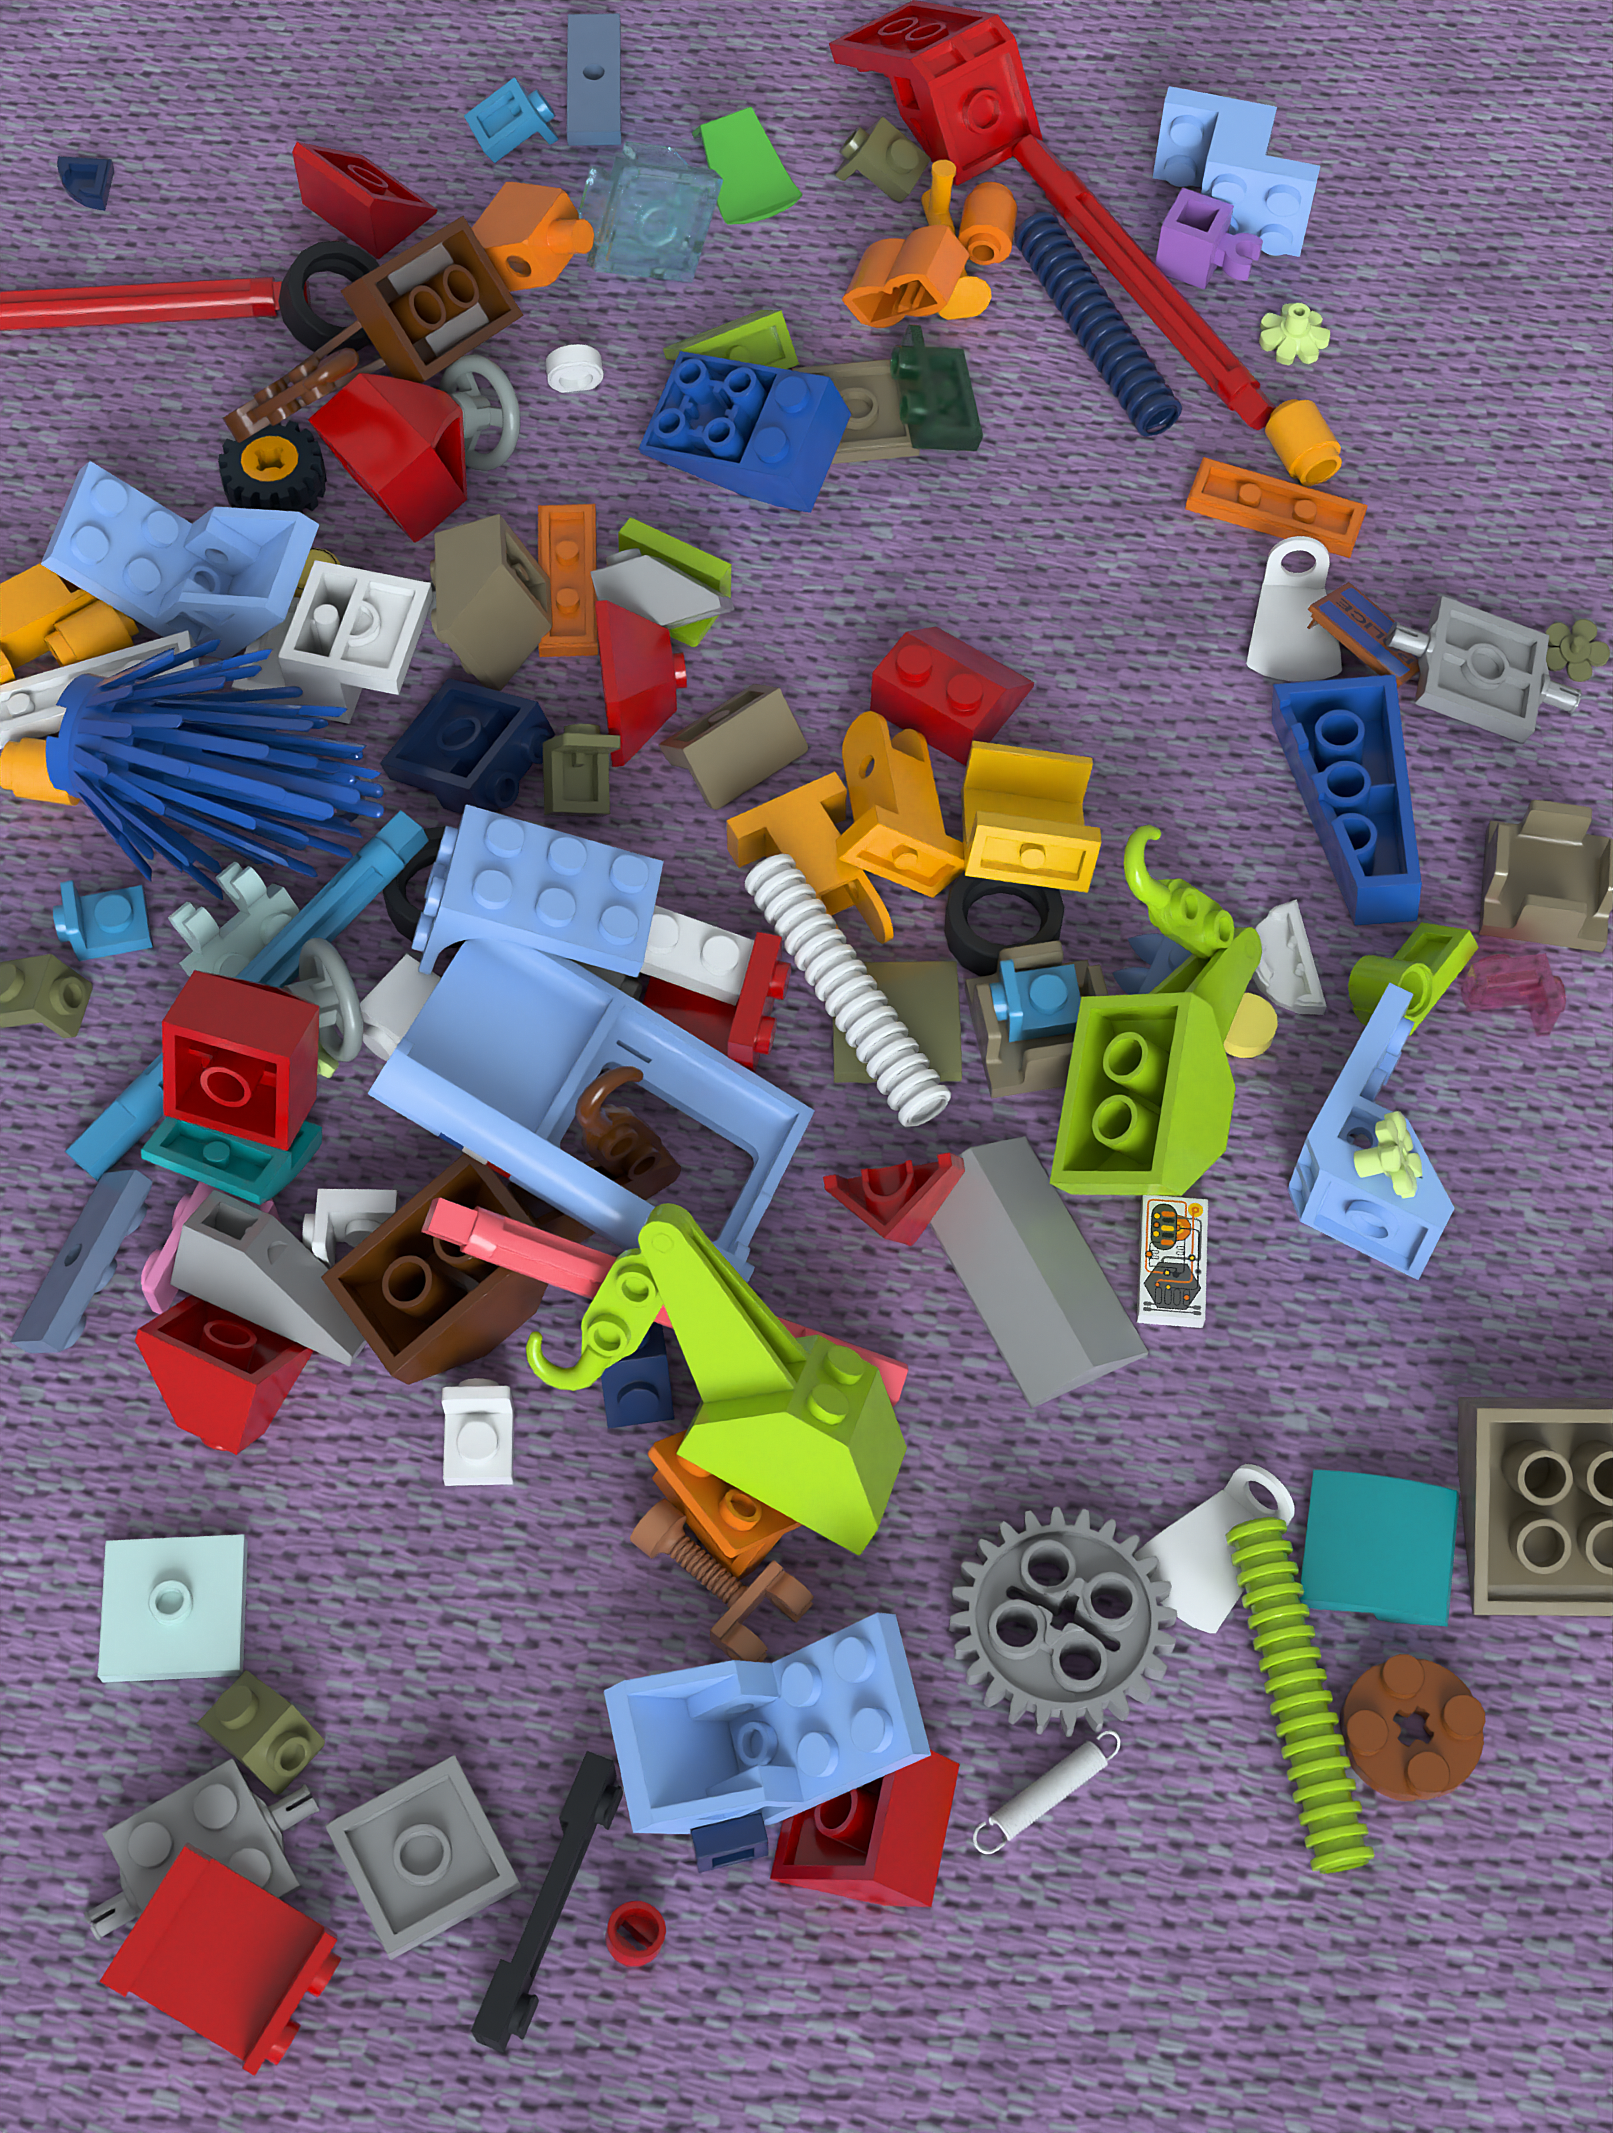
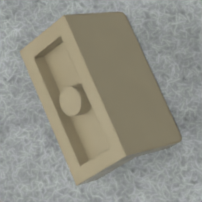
M752 684L658 744L666 760L672 766L685 768L690 771L706 805L715 810L722 808L808 751V744L780 688L760 684Z

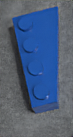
M1396 675L1273 684V727L1354 925L1417 921L1422 881Z

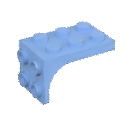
M466 804L458 829L450 826L445 827L436 862L433 863L424 895V898H426L424 910L420 914L411 949L422 952L418 972L431 975L439 953L455 942L474 938H489L516 943L637 977L644 963L664 861Z

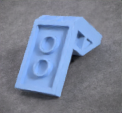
M89 461L77 474L41 565L162 637L188 630L196 646L210 640L220 639L221 642L216 651L206 654V656L229 659L285 620L319 524L301 512L213 507L192 524Z
M1389 983L1307 1135L1287 1190L1300 1222L1419 1280L1455 1208L1408 1119L1405 1118L1406 1128L1411 1135L1413 1149L1409 1152L1417 1153L1422 1163V1176L1416 1177L1417 1190L1414 1197L1402 1199L1401 1195L1395 1193L1392 1180L1384 1173L1361 1178L1355 1168L1354 1152L1363 1150V1148L1353 1144L1355 1138L1349 1136L1350 1134L1357 1136L1363 1134L1370 1140L1371 1148L1378 1146L1379 1141L1375 1134L1376 1123L1385 1120L1384 1115L1392 1112L1376 1104L1375 1099L1382 1085L1386 1086L1415 1022L1404 1017L1413 993Z
M877 1612L773 1663L731 1660L624 1680L604 1690L633 1833L691 1834L690 1830L757 1813H762L765 1826L775 1824L931 1755L896 1614Z

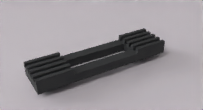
M589 1751L584 1756L559 1817L564 1834L521 1940L511 1963L500 1959L472 2026L471 2033L477 2043L504 2053L511 2034L523 2040L539 2002L537 1995L528 1994L596 1826L600 1824L609 1830L623 1796L622 1787L619 1785L617 1787L613 1786L617 1777L613 1760Z

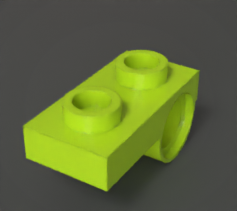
M1421 922L1393 958L1376 955H1366L1360 958L1354 965L1348 982L1349 997L1359 1022L1367 1026L1389 983H1392L1413 993L1404 1016L1415 1022L1409 1034L1411 1036L1479 947L1471 931Z

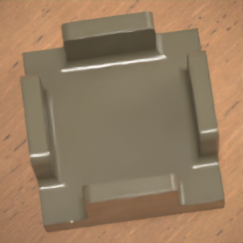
M1532 800L1522 822L1519 824L1489 821L1485 834L1479 935L1603 952L1608 939V919L1613 908V839L1586 834L1592 821V808L1544 800Z
M1051 941L1003 949L999 952L997 972L995 974L965 980L964 989L991 1099L1066 1086L1075 1033L1009 1042L1005 1020H997L989 988L990 983L999 982L1000 961L1013 959L1015 972L1074 964L1080 997L1109 996L1100 964L1089 966L1088 959L1062 963L1064 952L1061 942Z

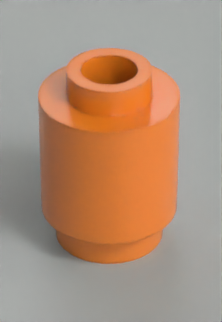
M997 182L981 183L972 190L964 201L958 240L970 254L968 260L979 265L1001 263L1008 258L1012 250L1018 207L1012 192L1003 184Z

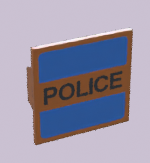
M1350 582L1311 604L1308 608L1312 613L1310 617L1313 618L1307 627L1308 629L1320 624L1379 676L1396 675L1397 690L1420 672L1416 655L1386 646L1388 632L1395 621Z

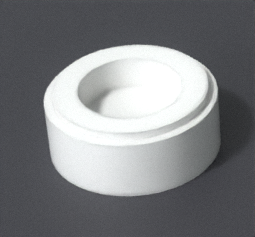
M574 344L560 347L552 351L545 361L548 384L561 393L591 390L599 385L603 379L601 355L595 348L587 345Z

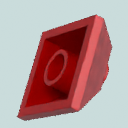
M608 600L595 601L600 667L608 735L620 736L621 749L610 753L612 767L624 766L677 711L676 689L687 688L684 653H672L669 629Z
M192 1294L140 1327L135 1338V1342L177 1427L200 1437L201 1441L210 1448L229 1451L235 1455L266 1432L314 1351Z

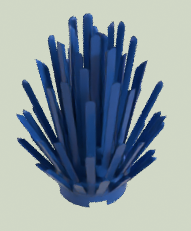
M214 639L175 655V647L168 649L109 678L90 673L76 677L65 688L56 704L57 706L67 708L61 723L59 736L56 738L47 735L46 766L50 781L55 789L66 791L70 796L79 798L84 802L114 842L123 849L150 882H152V869L134 846L149 860L154 859V848L181 873L183 869L212 895L220 900H224L222 889L193 865L197 860L212 872L221 873L222 868L219 862L143 807L202 833L255 864H263L265 862L274 867V861L309 877H318L313 866L195 815L193 811L298 851L306 849L307 845L345 858H353L348 847L307 834L305 830L259 815V813L357 838H363L359 829L352 827L347 819L334 816V809L371 818H380L384 813V807L381 804L360 799V795L375 799L381 798L384 794L383 787L380 784L359 780L355 777L373 779L382 773L313 756L321 755L357 761L363 758L362 750L367 745L276 732V729L309 732L310 729L327 727L329 723L323 718L295 715L340 717L348 710L347 708L247 703L249 701L300 697L303 694V690L297 686L185 695L222 689L225 682L256 676L262 670V667L258 665L236 669L230 668L265 660L273 649L260 650L153 677L216 651L221 640Z

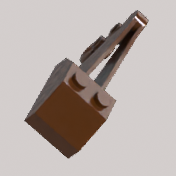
M461 216L342 289L341 293L356 315L357 320L282 378L254 394L252 400L222 419L237 443H240L269 424L274 426L302 407L346 386L359 373L370 374L387 366L394 378L421 384L524 315L465 217ZM362 327L381 356L354 371L352 370L358 365L359 356L352 348L338 350L320 361V359Z
M620 1066L594 1079L577 1100L575 1115L578 1123L582 1126L583 1137L581 1144L594 1159L583 1163L646 1201L674 1183L680 1175L681 1166L662 1144L661 1138L653 1128L626 1106L615 1107L612 1104L601 1106L606 1097L618 1086L629 1081L640 1082L643 1079V1072L634 1066ZM464 1153L322 1275L321 1279L389 1374L410 1385L487 1356L537 1312L548 1286V1283L465 1254L460 1251L459 1245L421 1232L433 1199L442 1198L472 1210L479 1206L579 1244L596 1232L517 1184L509 1183L504 1176Z

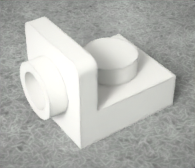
M318 1189L315 1214H305L303 1245L328 1269H331L335 1265L336 1242H346L353 1247L361 1243L401 1208L398 1191Z
M474 1378L460 1382L458 1387L442 1388V1406L445 1413L443 1480L445 1486L513 1484L515 1407L510 1387L499 1386L497 1382L490 1379Z

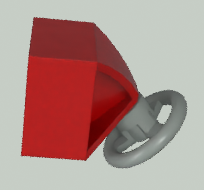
M472 354L462 356L449 365L442 376L438 389L404 379L359 373L308 419L345 471L414 543L431 533L467 500L466 465L481 471H489L500 467L512 455L520 432L519 404L509 378L490 359ZM472 372L479 373L488 379L499 397L501 407L491 406L488 399L480 394ZM458 386L460 392L455 393ZM490 425L502 427L500 440L491 452L483 454L474 450L482 430L488 429Z
M318 937L308 940L303 945L299 957L300 982L283 986V988L209 972L193 971L162 1020L163 1112L165 1116L288 1151L316 1101L318 1040L326 1052L340 1062L354 1060L361 1050L363 1041L362 1013L353 979L342 956L329 941ZM333 1024H336L339 1030L341 1031L343 1035V1041L336 1033Z

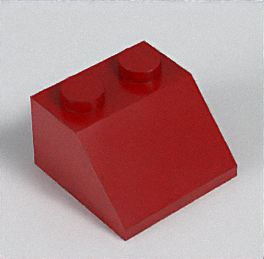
M936 626L905 632L872 672L870 711L882 715L887 721L903 730L913 729L924 735L928 745L967 766L972 741L990 743L1032 690L1035 682Z
M930 1749L931 1755L783 1820L770 1879L883 1906L932 1907L960 1764Z

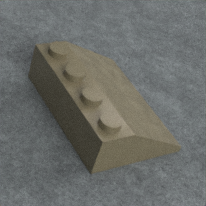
M1458 1397L1457 1463L1472 1614L1613 1616V1398Z

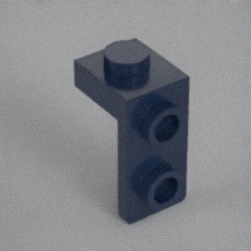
M652 1323L635 1352L606 1368L601 1376L608 1429L675 1419L663 1326L659 1323Z

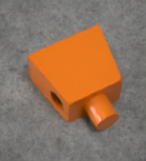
M505 182L471 228L509 292L550 285L557 279L574 254L589 252L594 242V232L591 224L580 217L565 191L556 187L519 182Z

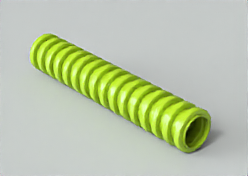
M1275 1517L1257 1518L1234 1526L1225 1536L1227 1545L1236 1549L1231 1555L1232 1564L1235 1567L1241 1568V1573L1236 1576L1238 1587L1246 1588L1247 1594L1242 1597L1243 1607L1252 1610L1253 1615L1247 1618L1249 1629L1255 1630L1258 1633V1636L1253 1639L1255 1651L1263 1652L1264 1658L1258 1661L1260 1672L1268 1673L1269 1680L1264 1683L1266 1694L1274 1695L1275 1701L1270 1704L1271 1715L1279 1716L1281 1721L1275 1727L1276 1734L1279 1738H1285L1287 1744L1281 1748L1283 1759L1291 1760L1292 1768L1287 1770L1288 1780L1297 1783L1298 1790L1293 1792V1800L1295 1804H1302L1304 1812L1298 1815L1300 1826H1308L1310 1835L1304 1838L1305 1846L1307 1849H1314L1316 1857L1310 1860L1312 1871H1320V1874H1329L1357 1868L1368 1864L1375 1854L1373 1847L1365 1846L1363 1837L1367 1836L1369 1831L1367 1824L1358 1822L1357 1815L1362 1813L1363 1810L1361 1802L1352 1800L1351 1792L1356 1790V1783L1354 1779L1346 1777L1345 1770L1349 1769L1351 1765L1349 1757L1340 1755L1339 1748L1343 1747L1345 1742L1342 1734H1335L1333 1727L1338 1724L1339 1720L1336 1712H1329L1327 1705L1333 1701L1331 1691L1323 1690L1321 1684L1327 1680L1325 1669L1317 1668L1316 1661L1321 1659V1653L1318 1647L1311 1646L1310 1640L1315 1637L1314 1627L1305 1624L1304 1619L1310 1615L1308 1605L1299 1601V1598L1304 1595L1303 1585L1294 1582L1293 1579L1298 1574V1567L1296 1562L1288 1560V1555L1293 1552L1292 1544L1290 1541L1283 1540L1282 1535L1287 1532L1286 1522Z

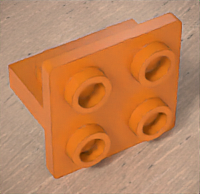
M687 1429L656 1441L647 1453L648 1457L658 1468L652 1480L666 1498L687 1517V1525L717 1563L722 1565L721 1568L725 1567L727 1572L732 1573V1577L735 1576L737 1578V1581L748 1576L759 1566L783 1534L803 1525L677 1455V1450Z

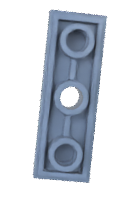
M620 13L568 14V146L621 145Z
M136 1169L103 1173L11 1339V1343L30 1354L60 1353L71 1347L78 1340L86 1325V1317L83 1313L92 1296L108 1284L116 1271L117 1260L114 1256L124 1237L133 1233L145 1218L148 1207L144 1201L152 1188V1180Z

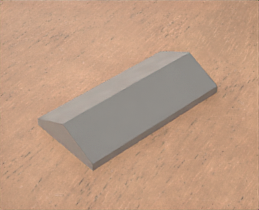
M1023 1136L970 1147L958 1156L963 1158L965 1172L936 1212L929 1225L1030 1409L1147 1356L1149 1353L1059 1194L1054 1186L1049 1184L1050 1179L1026 1137Z

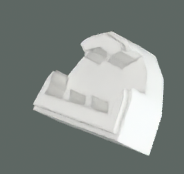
M1297 899L1275 906L1255 929L1261 939L1262 956L1252 978L1258 989L1276 1005L1298 1014L1324 1015L1327 1006Z

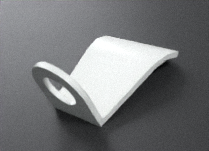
M1305 536L1290 537L1277 543L1269 552L1246 662L1249 668L1264 676L1294 682L1315 681L1335 676L1342 671L1339 641L1320 624L1311 629L1307 628L1313 620L1310 617L1312 613L1308 608L1311 604L1327 595L1325 583L1330 563L1329 553L1326 547L1318 540ZM1303 550L1311 553L1315 557L1316 562L1308 571L1293 573L1287 571L1282 566L1281 560L1292 551Z
M1253 1464L1242 1465L1233 1473L1223 1490L1148 1541L1135 1553L1134 1558L1139 1561L1147 1557L1157 1556L1159 1563L1149 1580L1150 1582L1169 1581L1172 1586L1169 1597L1160 1603L1165 1607L1176 1609L1177 1617L1190 1626L1207 1633H1216L1245 1590V1588L1238 1587L1236 1576L1241 1573V1568L1235 1567L1232 1564L1231 1555L1236 1549L1227 1545L1225 1534L1240 1523L1264 1517H1275L1284 1520L1286 1526H1288L1295 1511L1293 1500L1284 1485L1270 1472ZM1249 1481H1256L1264 1485L1275 1497L1278 1509L1272 1510L1259 1503L1249 1489Z

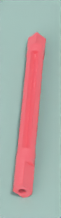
M442 1198L432 1200L421 1231L459 1245L460 1251L465 1254L592 1300L617 1258L479 1206L472 1210ZM663 1304L653 1322L673 1329ZM776 1316L794 1338L820 1335L836 1345L845 1346L855 1351L863 1360L879 1369L892 1407L899 1401L908 1373L907 1364Z

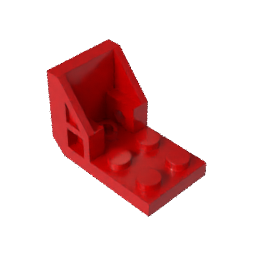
M912 0L829 43L836 64L857 68L858 72L874 71L883 73L884 77L890 79L900 116L925 153L931 158V162L948 160L955 164L956 175L953 178L952 185L958 186L1013 157L1012 153L1018 142L1029 134L1043 141L1015 36L998 14Z

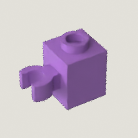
M1182 187L1161 226L1155 265L1165 276L1204 290L1218 265L1222 266L1225 273L1230 277L1247 281L1253 262L1250 259L1258 261L1263 240L1250 233L1229 234L1234 205Z

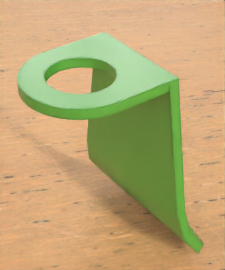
M752 107L702 124L692 132L694 139L702 137L716 203L726 224H747L770 218L790 208L802 197V192L796 187L785 170Z

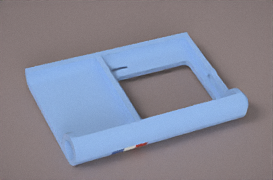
M474 938L464 941L368 1092L370 1096L626 1251L632 1248H640L638 1243L640 1230L655 1206L561 1150L560 1142L575 1117V1107L579 1096L597 1078L602 1069H614L620 1066H634L643 1072V1079L640 1082H635L636 1084L744 1149L753 1158V1168L716 1241L712 1242L746 1283H748L755 1268L746 1262L750 1252V1248H748L750 1240L815 1112L812 1108L731 1058H728L723 1053L571 959L516 943L489 938Z

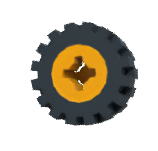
M289 420L286 426H282L281 422L274 426L269 424L240 443H237L236 439L235 441L226 439L222 445L224 454H219V472L225 495L232 508L295 511L304 514L303 509L307 508L313 511L318 506L317 497H324L327 478L318 441H314L313 434L307 428L300 432L298 423Z

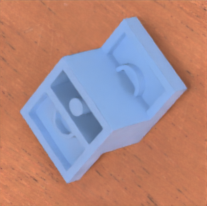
M1169 86L1164 102L1153 178L1165 180L1178 187L1189 185L1202 188L1201 194L1234 205L1229 234L1250 233L1258 236L1263 240L1261 250L1269 255L1279 256L1287 254L1300 257L1320 165L1267 155L1277 107Z

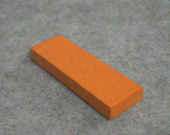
M1206 457L1202 459L1185 506V510L1283 539L1296 536L1310 537L1321 542L1328 552L1347 558L1351 557L1368 505Z
M596 504L538 505V564L550 578L552 628L541 638V642L538 644L539 657L598 655L595 601L598 600L590 573L597 570Z

